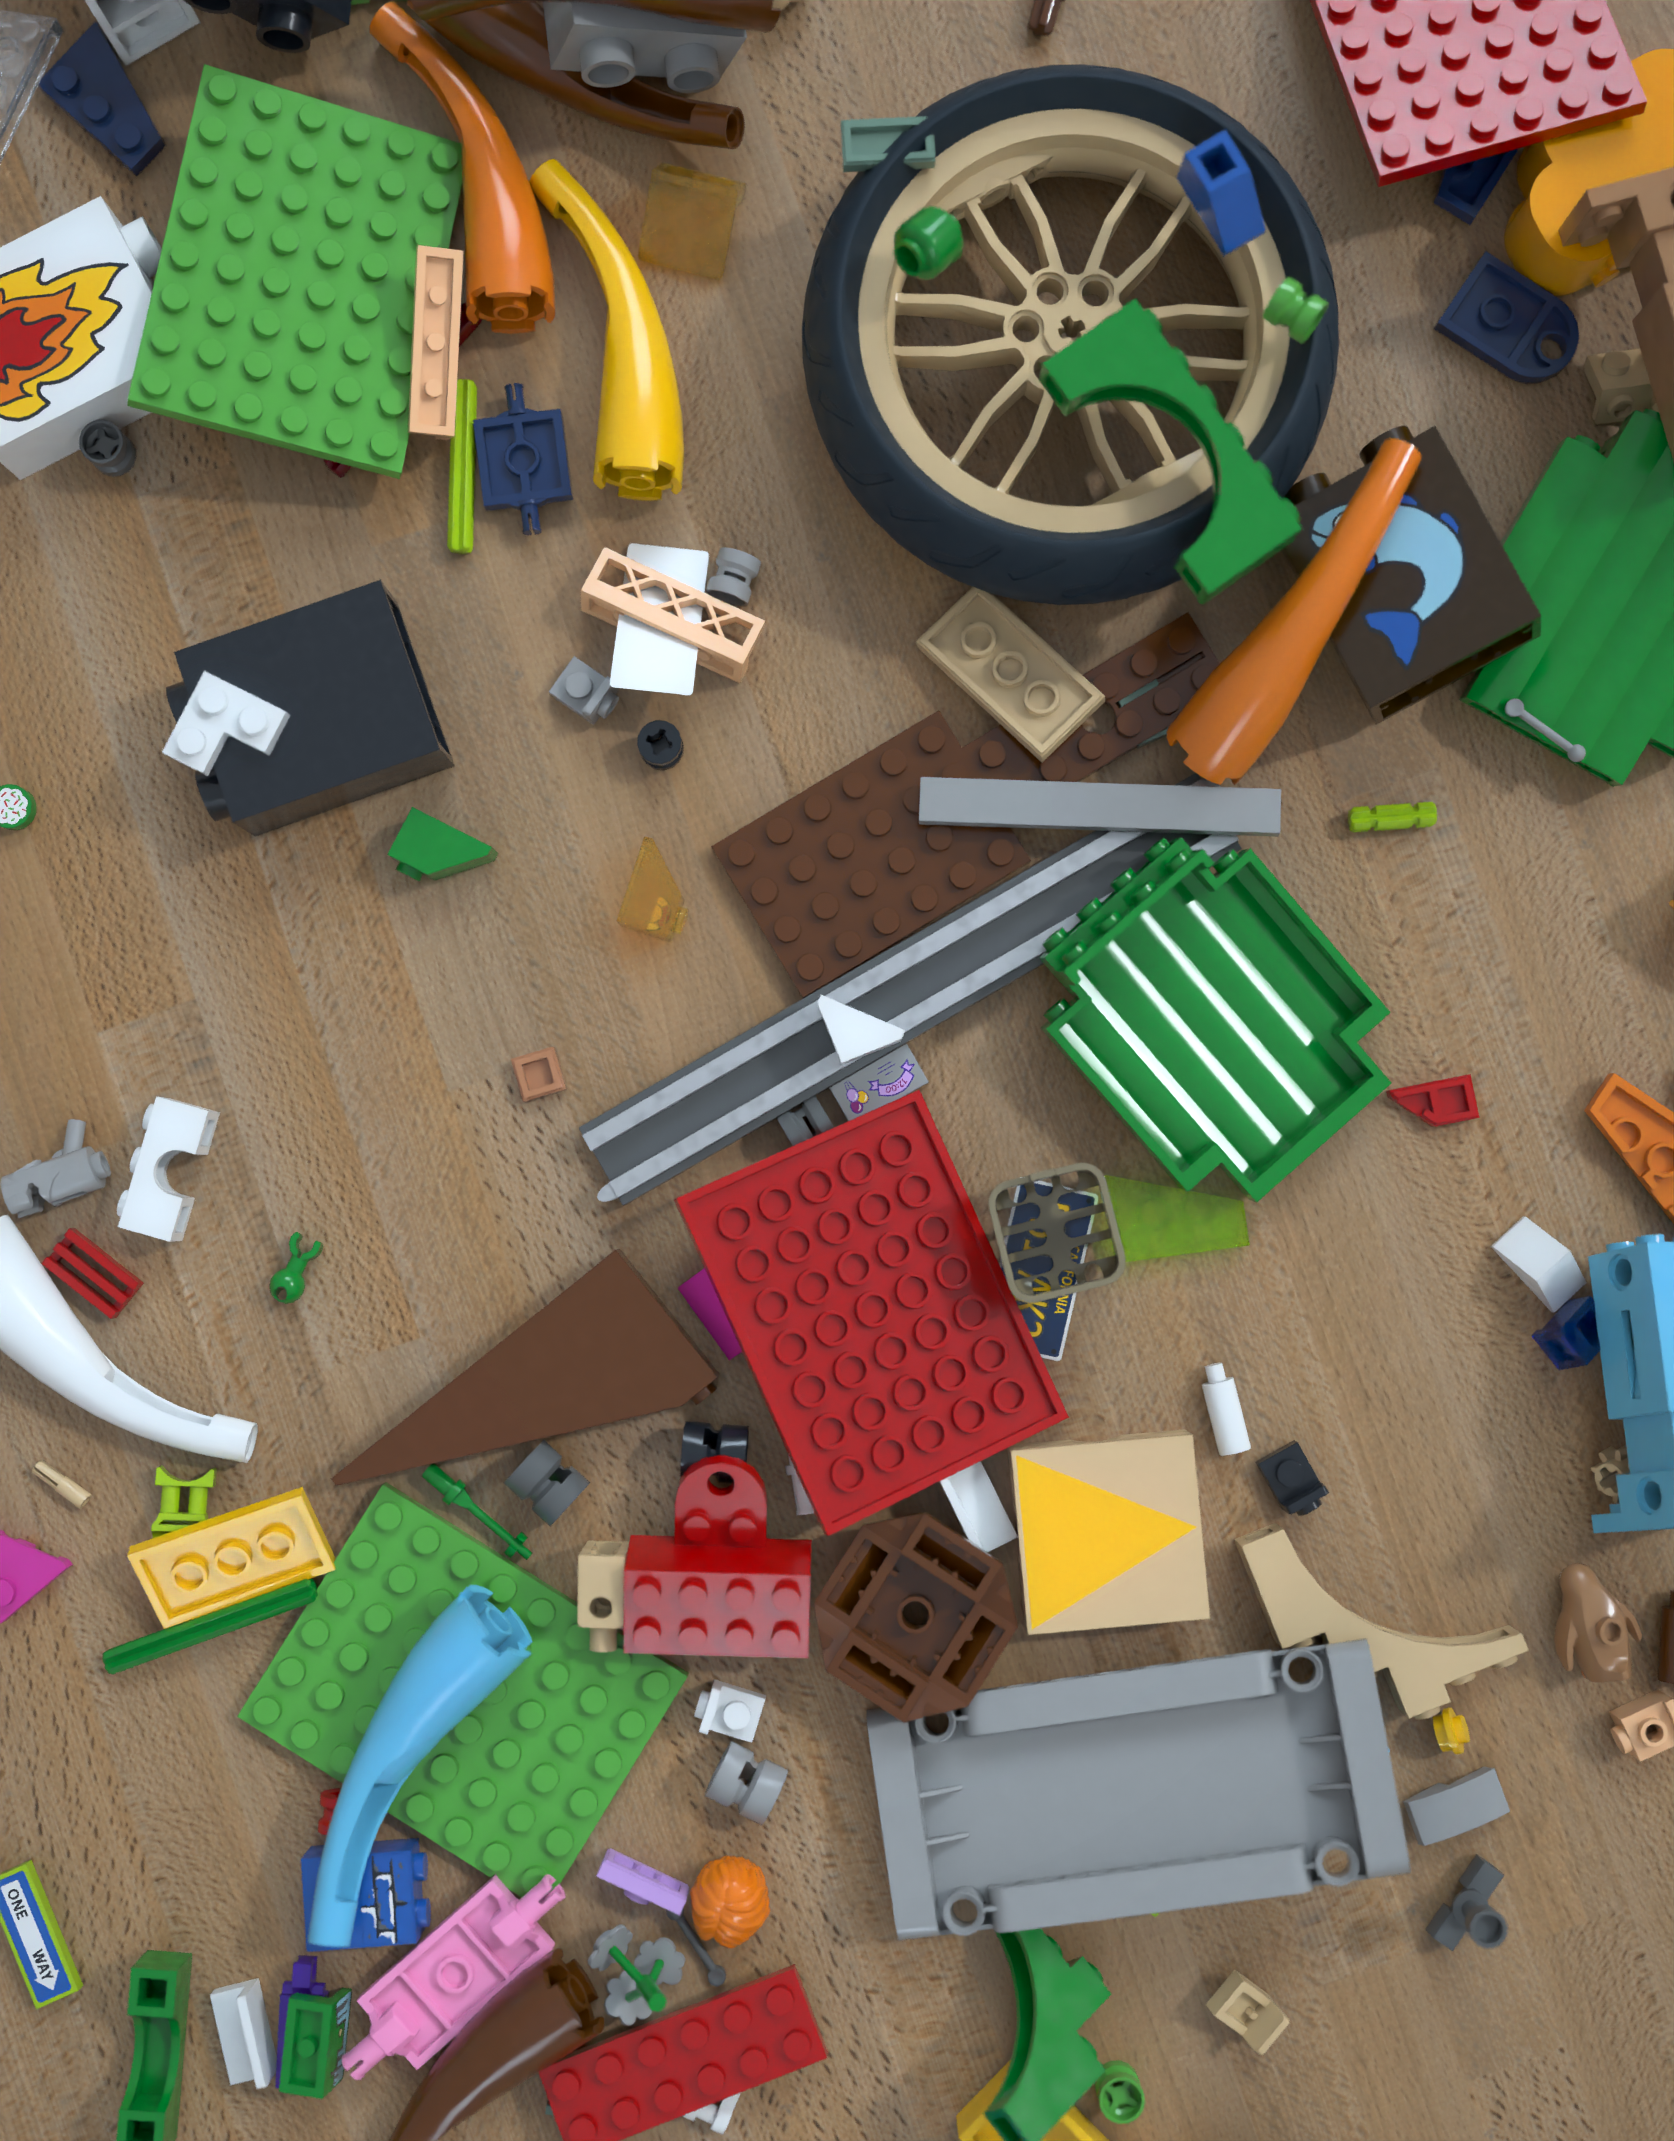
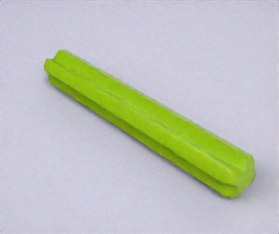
M457 379L455 436L450 439L447 547L450 552L456 554H468L473 550L476 451L473 420H476L477 386L473 380Z

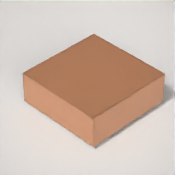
M554 1046L511 1059L523 1102L568 1090Z

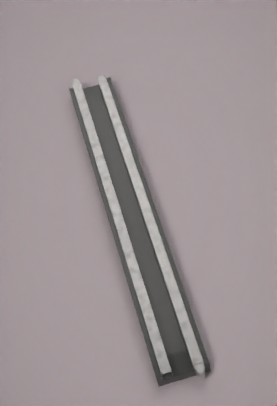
M1197 773L1175 784L1176 786L1220 787L1219 784L1205 778L1200 779ZM1095 830L579 1127L590 1151L594 1152L610 1180L598 1192L597 1199L607 1202L619 1198L623 1206L631 1203L768 1124L783 1113L794 1109L807 1099L820 1094L1042 966L1044 963L1039 957L1046 951L1042 943L1061 927L1066 932L1071 930L1080 921L1076 913L1095 897L1100 902L1105 900L1114 891L1110 883L1129 867L1134 872L1139 870L1148 861L1144 857V853L1163 837L1168 842L1182 837L1193 851L1204 849L1214 862L1231 849H1234L1236 852L1242 849L1238 843V837L1236 835ZM820 996H826L905 1030L901 1042L841 1065L818 1008Z

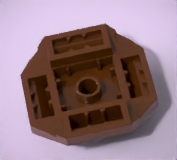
M927 1512L863 1524L814 1602L825 1670L903 1723L921 1719L925 1716L968 1707L1018 1628L1003 1562ZM913 1601L921 1602L928 1609V1620L922 1624L910 1623L904 1615V1606Z

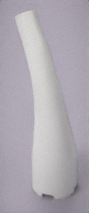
M9 1215L0 1217V1350L36 1379L72 1403L117 1427L181 1450L248 1463L257 1439V1423L218 1413L210 1417L182 1408L155 1395L119 1370L101 1352L75 1316Z

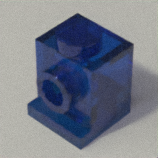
M1591 1296L1568 1300L1542 1329L1536 1330L1531 1335L1558 1370L1586 1366L1601 1350L1597 1332L1595 1302Z

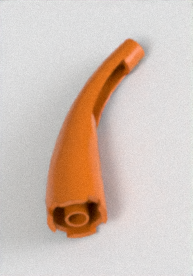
M395 2L386 3L374 15L370 24V34L397 61L406 63L428 86L446 112L461 143L466 315L473 324H476L479 318L490 321L492 332L518 334L535 331V321L545 318L548 323H551L555 318V284L548 241L525 169L496 112L464 68L433 35Z
M1387 439L1383 442L1365 478L1338 522L1297 581L1244 641L1210 673L1168 727L1166 735L1169 745L1173 747V745L1179 742L1181 747L1189 754L1183 763L1201 777L1219 785L1226 778H1230L1232 783L1236 785L1285 723L1327 640L1383 540L1402 497L1421 461V454L1413 445L1399 439Z

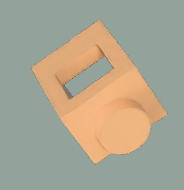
M1657 1689L1609 1711L1615 1727L1610 1729L1611 1734L1623 1754L1629 1753L1641 1762L1674 1747V1699ZM1654 1724L1657 1730L1645 1735L1647 1727Z

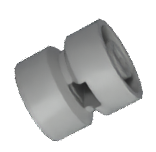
M731 1741L711 1777L704 1796L725 1807L734 1803L738 1805L740 1815L759 1825H763L779 1796L788 1770L768 1759H764L759 1763L754 1760V1752ZM740 1779H745V1780H747V1781H748L747 1784L744 1785L743 1781L740 1780Z

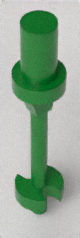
M435 1463L431 1464L424 1471L421 1477L444 1495L442 1501L448 1506L453 1503L467 1509L509 1545L504 1551L509 1558L516 1551L526 1560L531 1556L532 1552L523 1545L528 1537L521 1531L514 1538L474 1504L464 1488L467 1485L459 1479L456 1482Z

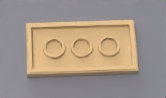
M972 587L916 641L917 648L1041 762L1046 760L1105 702L1104 694L995 595Z

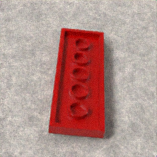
M793 1964L569 2053L540 2071L539 2075L563 2141H620L827 2059L828 2051L797 1968Z

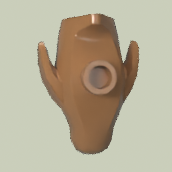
M1574 1563L1567 1566L1559 1575V1584L1562 1589V1607L1556 1621L1554 1634L1556 1652L1562 1666L1566 1671H1572L1574 1654L1581 1668L1582 1675L1591 1682L1628 1680L1631 1677L1632 1671L1628 1632L1636 1642L1642 1639V1634L1634 1615L1624 1604L1609 1593L1600 1583L1596 1574L1586 1564Z

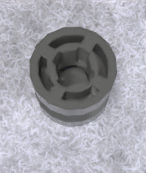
M95 420L87 424L81 431L79 437L81 452L104 475L111 477L122 476L134 466L136 449L131 440L112 422ZM115 448H117L116 453L112 456Z
M815 1095L804 1101L802 1108L796 1112L787 1111L777 1117L792 1146L834 1128ZM804 1116H807L815 1130L814 1132H810L803 1120Z

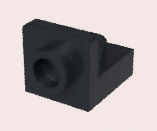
M1295 1440L1256 1461L1281 1509L1289 1515L1296 1512L1298 1516H1302L1314 1511L1322 1504L1320 1498L1329 1493L1325 1484L1319 1481L1300 1445Z

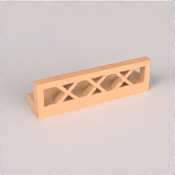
M422 245L416 247L408 433L435 436V439L450 440L455 436L463 271L462 250Z
M606 547L602 550L581 589V611L616 627L619 614L623 616L628 615L698 647L696 664L738 683H741L748 669L749 656L765 626V620ZM609 564L626 572L629 583L613 587L600 581ZM657 586L666 591L669 601L654 606L644 601L640 590ZM694 604L706 609L710 620L693 624L684 619L681 608ZM738 623L751 630L743 646L726 639L721 627Z

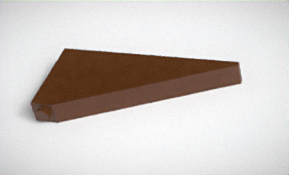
M616 1249L333 1476L331 1480L338 1486L683 1406L690 1399L695 1405H698L717 1389L712 1381L720 1373L621 1249Z

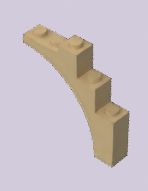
M1276 1523L1234 1539L1274 1641L1282 1649L1287 1647L1292 1649L1312 1645L1316 1641L1314 1636L1319 1634L1324 1644L1367 1639L1375 1678L1378 1676L1377 1671L1383 1670L1397 1708L1408 1719L1414 1717L1416 1720L1432 1717L1440 1712L1439 1706L1451 1702L1444 1684L1449 1683L1451 1686H1457L1467 1683L1476 1677L1475 1672L1489 1666L1493 1669L1510 1666L1518 1660L1517 1655L1529 1651L1522 1633L1509 1625L1476 1635L1439 1638L1405 1634L1364 1619L1341 1606L1320 1587L1299 1560L1285 1530Z

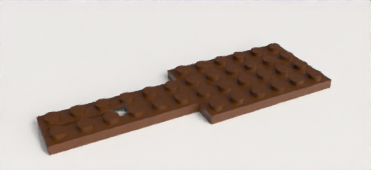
M1189 612L1083 675L1105 695L1104 703L1110 706L1114 712V726L1105 734L1099 735L1094 732H1088L1081 725L1046 760L1041 762L1001 724L961 747L938 710L711 847L801 997L805 998L1030 863V858L1011 827L919 824L921 777L1080 782L1169 727L1220 662ZM1160 678L1157 680L1159 685L1121 708H1118L1116 705L1122 699Z

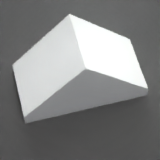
M821 995L819 998L818 1008L841 1065L901 1042L905 1030Z
M1525 1216L1518 1220L1491 1246L1553 1313L1587 1283L1571 1251Z

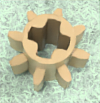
M1626 1445L1617 1450L1611 1446L1598 1454L1602 1462L1591 1467V1471L1595 1473L1597 1490L1612 1496L1614 1503L1619 1502L1616 1475L1630 1474Z

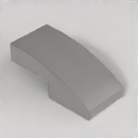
M1482 1767L1449 1785L1437 1783L1403 1801L1418 1844L1422 1846L1465 1833L1510 1812L1495 1768Z

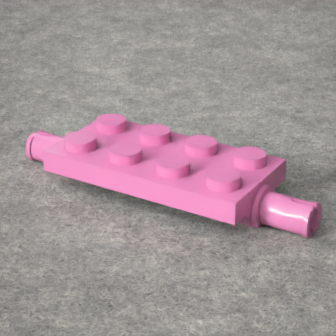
M495 1874L361 1993L357 2002L369 2015L371 2021L370 2033L342 2056L341 2061L345 2070L348 2071L355 2065L356 2069L350 2075L355 2080H361L386 2055L393 2056L394 2054L405 2056L414 2068L418 2070L452 2040L495 1994L523 1970L551 1952L555 1942L537 1921L565 1898V1892L560 1884L552 1889L551 1885L556 1879L546 1874L536 1886L519 1900Z

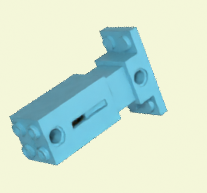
M1664 1235L1639 1236L1635 1238L1636 1245H1634V1242L1611 1243L1606 1245V1252L1588 1256L1609 1420L1623 1419L1630 1474L1616 1475L1619 1504H1609V1514L1591 1515L1593 1533L1674 1529V1237L1673 1242H1665Z

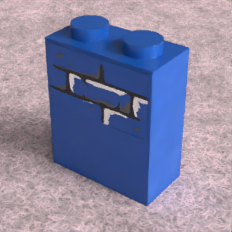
M419 1838L373 1842L361 1881L350 1946L346 1947L324 1946L308 1942L317 1874L324 1845L311 1846L301 1858L307 1952L417 1944L425 1927H429L431 1922L429 1898H423L422 1881H426L428 1876V1859L426 1852H420Z

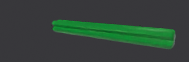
M313 1578L304 1579L113 1647L102 1655L105 1669L109 1674L113 1675L310 1604L318 1596L316 1583Z

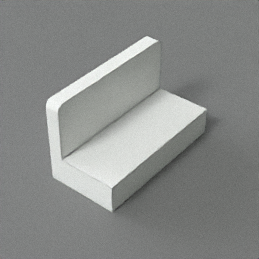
M981 1461L940 1481L969 1541L989 1552L1018 1538Z
M259 1978L214 1989L210 1994L230 2085L255 2080L257 2089L267 2087L276 2073L277 2056Z

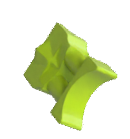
M163 1465L156 1468L155 1485H162L160 1512L151 1527L152 1538L209 1519L208 1513H206L208 1487L216 1485L217 1469L215 1467L204 1476L193 1480L179 1479L170 1474ZM181 1486L190 1487L188 1512H179Z

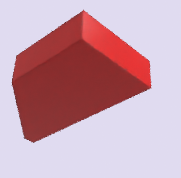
M1470 1074L1386 1091L1389 1099L1432 1127L1480 1118Z

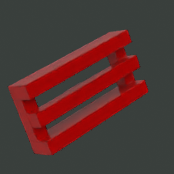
M69 1228L64 1234L65 1238L62 1242L56 1244L52 1249L54 1252L46 1257L41 1264L110 1319L117 1318L144 1282L76 1228ZM72 1245L78 1246L128 1287L124 1292L71 1251ZM64 1258L117 1301L112 1304L60 1262L61 1259Z

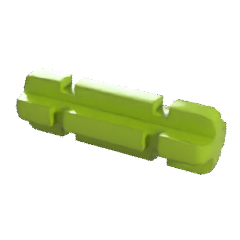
M1418 802L1413 807L1411 803L1375 805L1372 809L1369 806L1353 807L1348 811V826L1352 832H1366L1372 827L1374 831L1408 829L1414 824L1416 828L1431 827L1437 822V809L1433 802Z

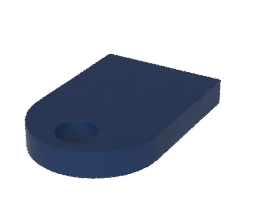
M1487 251L1484 252L1433 328L1508 378L1521 383H1540L1555 377L1573 358L1579 342L1577 320L1571 309L1562 300ZM1544 340L1556 342L1561 348V357L1549 359L1544 356L1541 351V342Z

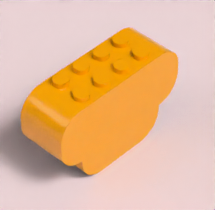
M1674 49L1653 50L1631 61L1647 99L1643 114L1526 146L1519 158L1517 180L1525 200L1516 207L1507 221L1504 233L1505 248L1517 272L1554 296L1574 293L1591 283L1594 284L1595 288H1598L1614 279L1620 273L1616 269L1607 238L1588 247H1582L1580 243L1565 247L1562 245L1558 229L1585 191L1674 167Z

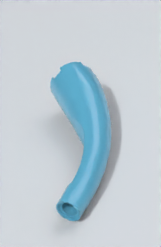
M470 1585L455 1598L414 1645L380 1702L345 1776L330 1821L317 1874L308 1937L309 1943L324 1946H350L358 1905L357 1900L367 1859L378 1829L400 1787L417 1764L436 1744L531 1655L528 1650H525L532 1643L526 1626L511 1607L502 1613L487 1601L493 1595L492 1591L478 1585Z

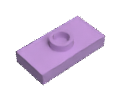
M611 1848L610 1850L607 1849L597 1873V1877L624 1889V1894L629 1899L640 1904L647 1905L650 1901L680 1915L687 1900L688 1884Z

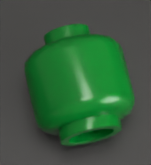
M935 206L922 208L903 222L895 231L894 257L898 266L907 275L923 280L933 279L955 263L962 255L963 237L960 224L953 215Z

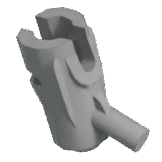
M75 1119L68 1120L63 1149L54 1153L52 1159L41 1162V1160L32 1161L14 1173L1 1178L3 1199L12 1215L17 1213L18 1219L42 1212L45 1200L57 1207L65 1201L105 1187V1178L111 1175L106 1156L102 1151L95 1152L90 1146L82 1148L86 1122Z

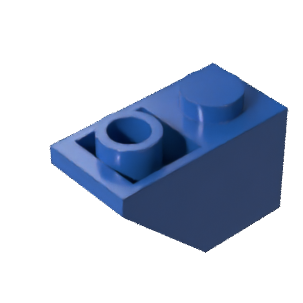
M1222 131L1186 152L1177 175V180L1223 256L1225 257L1263 235L1266 229L1250 169L1227 131Z

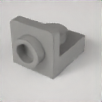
M575 656L549 690L552 697L592 725L596 723L599 717L606 719L614 710L619 700V697L616 695L619 688L610 686V677L607 676L605 678Z

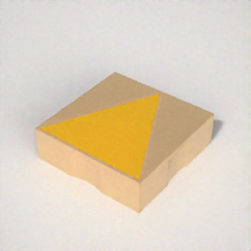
M1182 1429L1125 1434L1097 1442L1069 1439L1014 1444L1007 1448L1012 1505L1017 1519L1019 1540L1018 1571L1023 1625L1028 1635L1210 1619L1193 1434Z

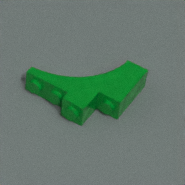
M1041 1928L1014 1932H995L1006 1955L1013 1979L1017 2021L1014 2048L1007 2074L997 2095L983 2114L1003 2141H1040L1106 2071L1097 2059V2052L1094 2046L1086 2038L1080 2036L1077 2030L1112 1994L1104 1985L1101 1973L1093 1964L1087 1962L1083 1956L1066 1962L1062 1957L1063 1953L1058 1943L1046 1935Z

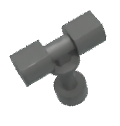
M1476 1854L1459 1879V1882L1464 1887L1455 1896L1452 1905L1449 1907L1443 1903L1425 1930L1451 1951H1454L1466 1932L1480 1947L1491 1949L1501 1945L1507 1936V1923L1495 1908L1489 1906L1488 1899L1505 1875L1491 1863Z

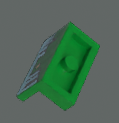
M342 1987L331 1998L297 1992L289 1998L279 2092L323 2099L342 2081L344 2066L342 2065L341 2058L346 2053L352 1989Z

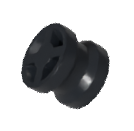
M655 720L646 724L638 735L637 746L642 759L648 766L655 770H667L680 762L683 756L684 745L679 731L673 724L663 720Z

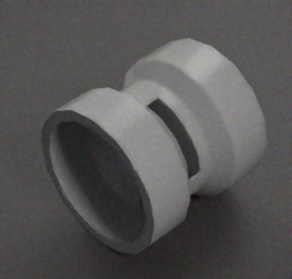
M722 547L719 549L716 558L717 573L710 578L706 592L725 603L736 606H748L752 594L749 586L751 580L758 576L761 561L746 552Z

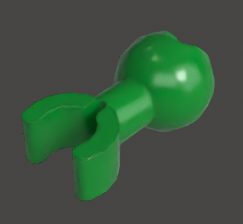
M298 1232L293 1233L289 1241V1248L292 1253L286 1268L277 1271L270 1280V1293L275 1300L288 1304L300 1299L305 1289V1281L302 1274L308 1261L319 1257L323 1250V1243L315 1241L311 1251L303 1253L301 1256L299 1243L303 1236ZM286 1289V1299L280 1300L278 1297L279 1293Z

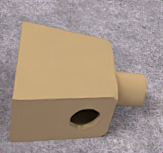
M588 1540L578 1555L577 1623L578 1627L590 1628L589 1650L594 1652L616 1651L617 1629L624 1628V1566L629 1541ZM604 1597L611 1602V1606L602 1605L597 1598Z

